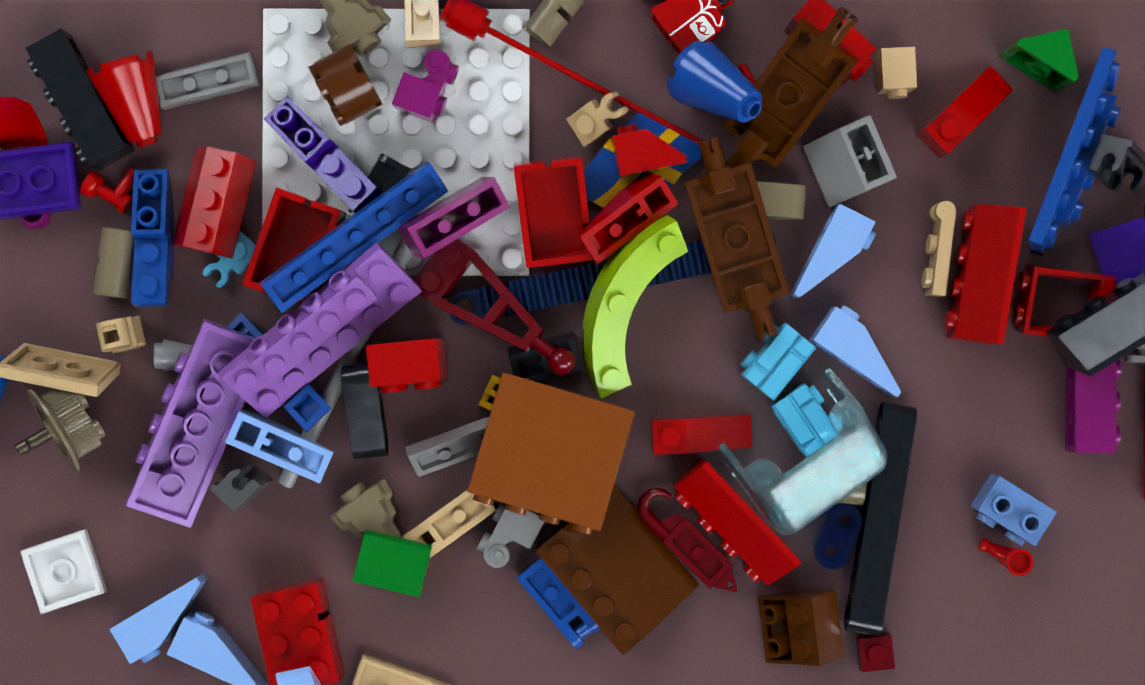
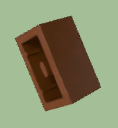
M807 589L758 596L766 663L821 666L844 657L836 590Z

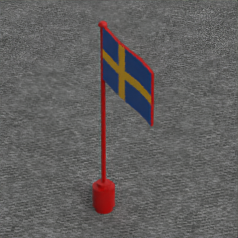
M470 0L447 1L439 19L446 23L445 26L472 41H475L477 36L484 38L486 33L603 95L612 93V91L491 28L492 20L487 18L489 14L487 9ZM618 95L613 99L614 101L638 113L624 126L637 124L638 130H649L686 155L687 163L649 170L651 173L662 176L670 189L678 178L702 157L697 143L704 140ZM611 137L584 170L587 200L602 208L620 190L646 172L618 176ZM708 143L710 152L712 153L713 151L711 145Z

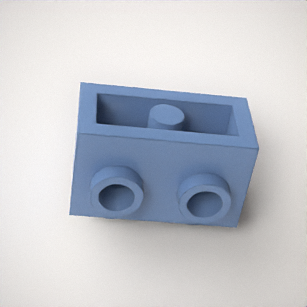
M992 473L970 506L979 512L976 519L991 528L998 524L1007 530L1004 536L1021 547L1025 542L1036 546L1057 513L1003 477Z

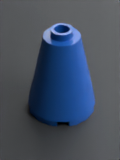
M698 40L691 43L680 53L673 64V67L676 68L673 79L668 77L667 82L668 92L674 100L681 104L742 123L758 116L762 108L761 93L716 44L708 40L705 43Z

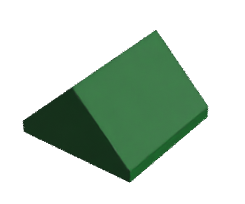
M1068 29L1019 39L1002 51L999 58L1054 93L1071 85L1079 77Z
M366 530L352 581L422 598L432 545Z

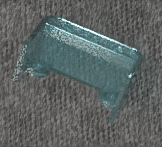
M831 368L824 372L827 391L837 402L830 412V421L839 435L783 474L775 463L766 459L756 460L746 468H743L724 442L719 445L724 464L771 526L778 533L784 535L798 532L881 473L887 464V451L863 407Z

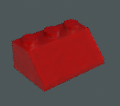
M197 147L195 149L172 245L233 259L256 160L236 152L212 147Z

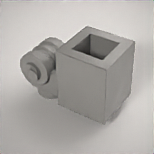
M501 502L492 518L493 521L497 522L493 533L485 532L476 550L484 554L486 563L491 567H503L510 558V548L507 543L515 541L528 549L531 548L545 522L539 519L540 513L527 510L526 515L517 514L506 510L507 504Z

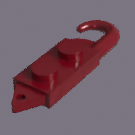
M659 487L650 488L645 491L639 498L637 506L638 515L642 522L709 589L716 587L737 592L732 572L733 563L685 516L676 514L667 517L661 522L650 511L649 503L653 497L663 496L671 499L672 494L666 489ZM732 582V587H727V583Z

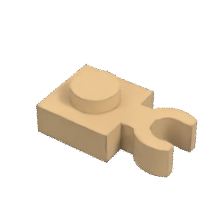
M617 91L606 94L600 104L596 99L588 102L566 118L583 147L590 145L614 128L609 119L622 117L628 112L627 106L617 111L613 109L612 100L619 95Z

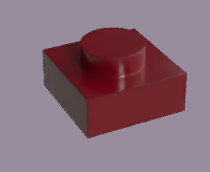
M890 633L880 634V636L866 635L856 637L859 669L861 672L895 669L892 635Z

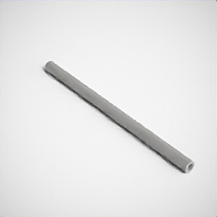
M402 238L392 258L405 270L412 254ZM372 332L339 359L322 393V396L332 409L308 432L303 430L301 435L315 442L317 441L343 391L341 381L342 366L356 365ZM283 468L277 482L287 488H293L299 474Z

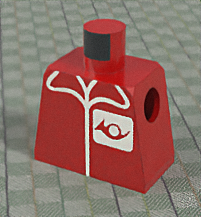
M667 0L653 7L650 10L649 18L679 56L691 43L698 40L703 43L707 42L706 40L712 42L723 31L727 22L721 12L733 4L734 0Z

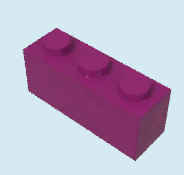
M481 177L414 216L400 226L398 231L412 256L424 259L509 209L510 206L495 177Z
M1117 360L1093 376H1088L1066 367L1065 451L1073 453H1116V445H1119L1121 441L1120 427L1116 425V412H1119L1121 407L1120 393L1117 392V378L1121 374L1120 360Z

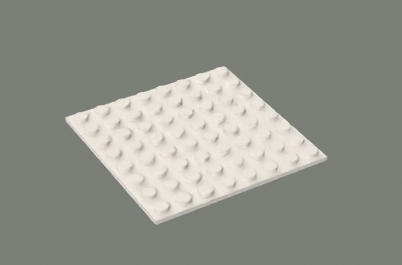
M263 9L262 226L276 187L303 196L311 201L314 200L347 213L345 220L353 215L347 212L349 207L264 120L288 95L367 177L381 153L410 168L412 171L425 162L431 163L448 189V192L421 212L481 177H495L510 208L458 239L478 253L497 276H529V268H526L513 166L514 163L529 162L530 56L486 33L484 38L477 36L476 40L472 41L446 27V23L440 20L441 46L406 47L405 9H383L391 18V21L377 33L381 42L370 52L362 56H358L354 50L383 105L348 124L340 126L308 68L314 62L333 53L327 43L330 38V34L325 26L328 13L325 9ZM487 9L489 11L487 18L492 20L491 28L530 48V34L523 29L530 19V9ZM432 50H441L447 54L453 64L459 66L454 84L450 85L447 83L443 96L447 97V103L442 116L436 115L434 122L431 123L396 110L392 102L403 72L418 78L427 77L429 73L424 66V57ZM396 229L381 240L379 244L392 257L402 236L398 229ZM433 254L424 259L411 256L405 271L410 276H417ZM472 263L462 276L483 275Z

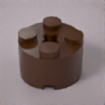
M351 44L319 59L308 67L315 79L316 85L330 105V109L340 126L348 124L383 105Z

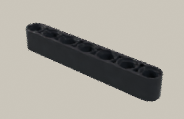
M882 402L878 410L867 475L866 495L862 506L844 616L845 631L880 636L882 632L917 421L916 407Z

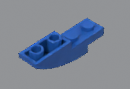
M168 169L134 170L131 235L134 237L131 304L134 307L169 306L170 277H173L174 245H172L174 226L170 174Z

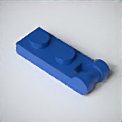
M541 557L517 576L523 587L576 649L585 643L583 639L591 632L595 634L600 630L598 625ZM578 615L583 623L574 629L569 622Z

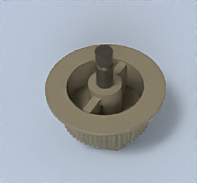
M54 388L42 395H38L32 389L26 390L28 398L44 428L27 437L26 440L16 443L14 447L18 454L23 456L30 452L31 449L34 450L52 440L69 466L75 472L80 471L78 459L101 446L100 439L106 436L99 422L96 419L92 420L84 410L89 407L83 394Z

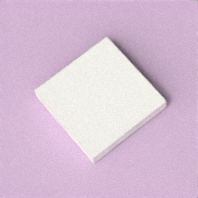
M87 528L20 551L41 614L108 592Z

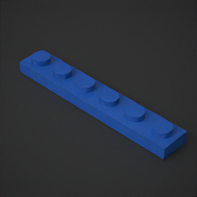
M425 162L259 284L277 309L283 313L331 278L333 274L342 270L361 256L375 243H379L447 193L448 189L431 163Z

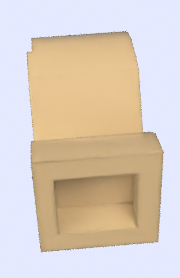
M140 316L117 318L95 324L102 352L112 351L115 354L145 347L146 345Z

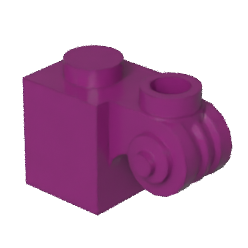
M432 50L424 57V66L429 73L427 77L418 78L403 72L392 102L396 110L431 123L434 122L436 115L442 116L447 103V97L443 96L447 83L450 85L454 84L459 66L453 64L447 54L441 50Z

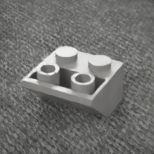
M871 115L802 146L828 208L897 178Z

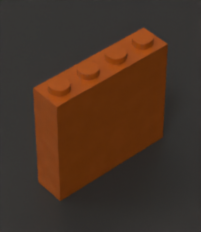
M503 372L467 492L474 494L473 500L487 505H493L494 500L506 503V510L517 514L526 515L527 510L540 513L539 519L551 524L558 525L560 520L573 523L572 529L591 535L593 529L601 531L635 411Z

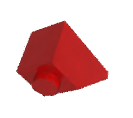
M637 124L617 128L618 135L611 136L618 176L687 163L686 155L649 130H638Z

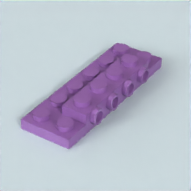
M377 242L344 270L333 274L328 283L317 292L309 294L302 304L290 314L282 316L267 333L255 338L245 351L219 371L220 379L264 418H267L416 297L422 290L410 275Z
M203 319L192 347L190 346L187 354L181 352L177 359L174 371L178 372L179 375L175 384L168 383L163 392L161 402L166 403L162 415L155 413L148 429V432L153 434L149 445L142 444L138 451L135 463L140 464L139 472L127 498V507L191 528L227 445L225 442L238 412L242 410L245 403L241 396L220 379L219 371L245 351L255 339L254 337Z

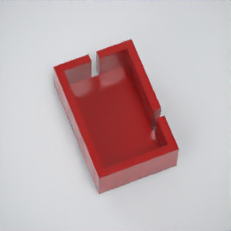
M582 155L551 159L552 166H545V160L514 163L526 268L593 260L578 237L586 227L583 224L590 223Z
M276 187L242 285L266 293L259 284L261 281L343 223L347 213ZM322 284L309 294L317 292L321 288ZM307 294L305 297H303L301 300H299V301H298L297 303H295V304L301 305L302 302H303V300H304L309 294Z
M433 338L366 345L370 388L379 387L380 394L408 390V384L414 383L415 390L436 388L441 386V380L449 379L445 339Z
M323 577L260 591L250 598L270 685H278L276 673L308 666L311 667L322 685L336 684L341 681L345 673L331 613L324 614L320 620L318 614L324 613L329 607Z

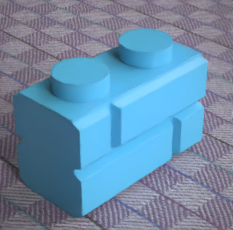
M785 322L781 323L779 327L775 325L778 332L776 335L770 337L766 331L767 338L761 339L765 342L758 353L752 350L740 364L744 368L740 375L773 401L816 349L813 344Z
M801 383L770 403L769 407L804 459L811 462L843 440L839 434L843 427L833 413L828 416L820 406L824 399L816 387L812 385L808 388L806 383Z

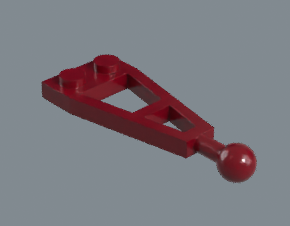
M456 239L434 252L413 279L422 290L419 294L437 308L526 352L534 348L548 359V366L555 374L565 375L573 370L575 366L573 353L566 348L556 349L541 337L544 332L542 327L480 255L460 239ZM472 263L501 295L483 319L444 300ZM509 306L529 328L523 338L495 325Z

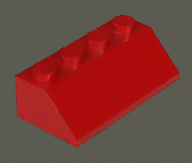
M976 204L970 206L969 210L964 212L961 220V231H965L963 245H958L955 255V263L959 264L957 278L954 277L951 281L949 291L950 297H953L952 310L947 311L944 320V330L948 331L947 338L984 345L1004 344L1027 208Z
M702 457L673 483V486L678 490L674 497L686 509L693 506L701 516L696 520L709 534L716 530L724 539L720 543L722 548L733 559L739 555L747 563L742 569L755 583L762 579L768 586L802 563Z

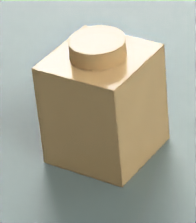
M915 47L881 48L875 54L877 94H887V99L908 97L907 93L917 88Z

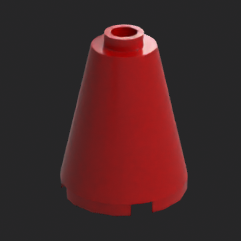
M152 51L146 52L147 59L140 60L138 54L100 64L102 72L94 73L92 67L85 69L90 81L128 143L136 142L138 148L157 143L156 136L162 134L155 59Z

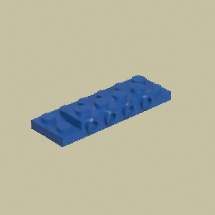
M1102 48L1028 240L1031 253L1043 256L1046 248L1052 250L1058 237V226L1069 229L1071 221L1078 222L1085 204L1079 202L1084 189L1090 191L1095 176L1088 170V166L1100 135H1105L1108 126L1115 127L1121 108L1116 107L1117 96L1106 93L1107 91L1113 93L1120 74L1118 71L1121 64L1116 62V50Z

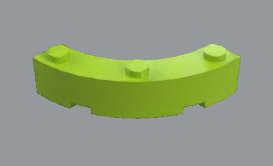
M667 214L624 244L618 252H614L600 271L592 287L583 319L584 349L582 351L590 385L601 399L632 385L626 365L625 343L633 309L650 281L666 265L688 252L677 221Z

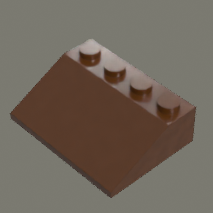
M615 484L601 531L593 529L591 535L573 530V523L566 521L536 546L538 555L622 655H625L649 635L699 586L668 547L642 522L638 511Z

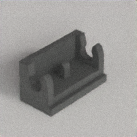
M247 465L242 469L231 471L209 489L234 513L247 507L273 479L268 474H265L257 480L249 481L246 474L252 471L254 465Z

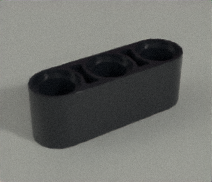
M368 363L342 366L341 381L353 458L388 456V435L382 393L380 394L379 387L370 388Z

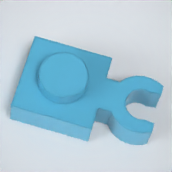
M239 230L233 259L218 256L220 260L217 263L207 265L202 274L205 277H209L213 271L219 270L221 279L215 286L224 288L230 281L232 270L238 275H242L248 268L256 243Z

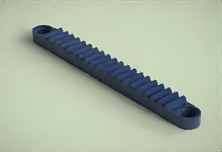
M702 240L687 243L688 252L666 265L646 287L711 273ZM607 261L504 282V284L528 312L588 300L592 287ZM490 285L459 292L449 302L456 305L459 300L469 299L474 304L473 314L483 319L501 295ZM509 306L500 318L517 314ZM449 314L454 322L461 325H471Z

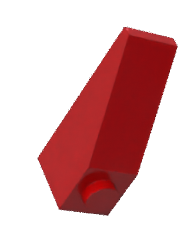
M990 65L916 135L939 159L951 152L1013 89Z
M646 171L620 190L578 237L594 262L599 264L679 203L662 176Z
M751 414L650 419L652 453L654 455L752 448Z

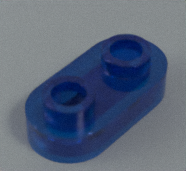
M840 503L830 509L814 546L815 558L822 566L828 569H837L847 562L863 523L862 515L857 508L850 504ZM847 514L849 522L844 526L839 525V516ZM828 545H835L836 553L833 556H826L825 549Z

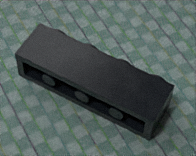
M59 29L26 47L30 56L27 63L37 78L41 77L47 88L43 89V92L49 103L53 107H58L63 116L59 119L60 124L68 136L73 135L79 146L75 148L76 153L85 166L89 165L97 170H102L134 152L131 143H128L90 81L85 70L89 66L71 34L63 29Z

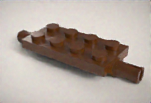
M839 7L837 13L823 31L819 30L805 18L798 23L753 85L762 95V108L758 116L744 123L729 119L723 127L734 136L737 142L735 145L736 150L726 162L727 166L730 165L732 168L758 159L767 161L775 168L780 165L859 61L858 58L840 45L854 24L858 22L857 17L853 13L842 24V20L849 11Z
M719 136L709 139L712 153L710 152L707 140L698 142L697 144L707 172L704 173V177L685 182L684 185L723 312L728 313L745 308V311L750 313L756 339L767 338L763 324H765L767 333L771 337L778 334L769 308L771 300L790 292L751 162L732 168L730 165L727 166L719 142Z

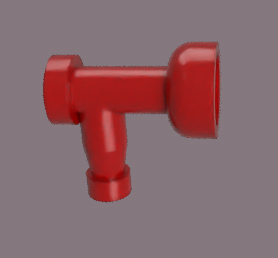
M128 167L125 172L126 175L119 181L114 190L103 184L104 179L101 174L91 171L80 187V194L87 198H93L97 195L116 206L118 212L125 214L132 205L133 197L128 193L133 186L134 170Z
M984 537L978 544V550L987 552L992 557L998 559L999 563L1005 566L1013 575H1027L1033 568V557L1025 549L1009 546L1002 547L991 543L990 540Z

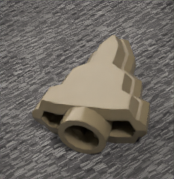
M320 0L328 13L325 26L330 34L327 43L332 52L351 44L358 56H362L370 52L381 42L377 33L391 21V18L380 6L372 7L366 0Z
M385 478L368 488L363 481L340 497L345 505L330 516L331 520L340 530L349 529L357 539H363L366 530L401 538V532L393 522L396 509L390 500L393 491Z

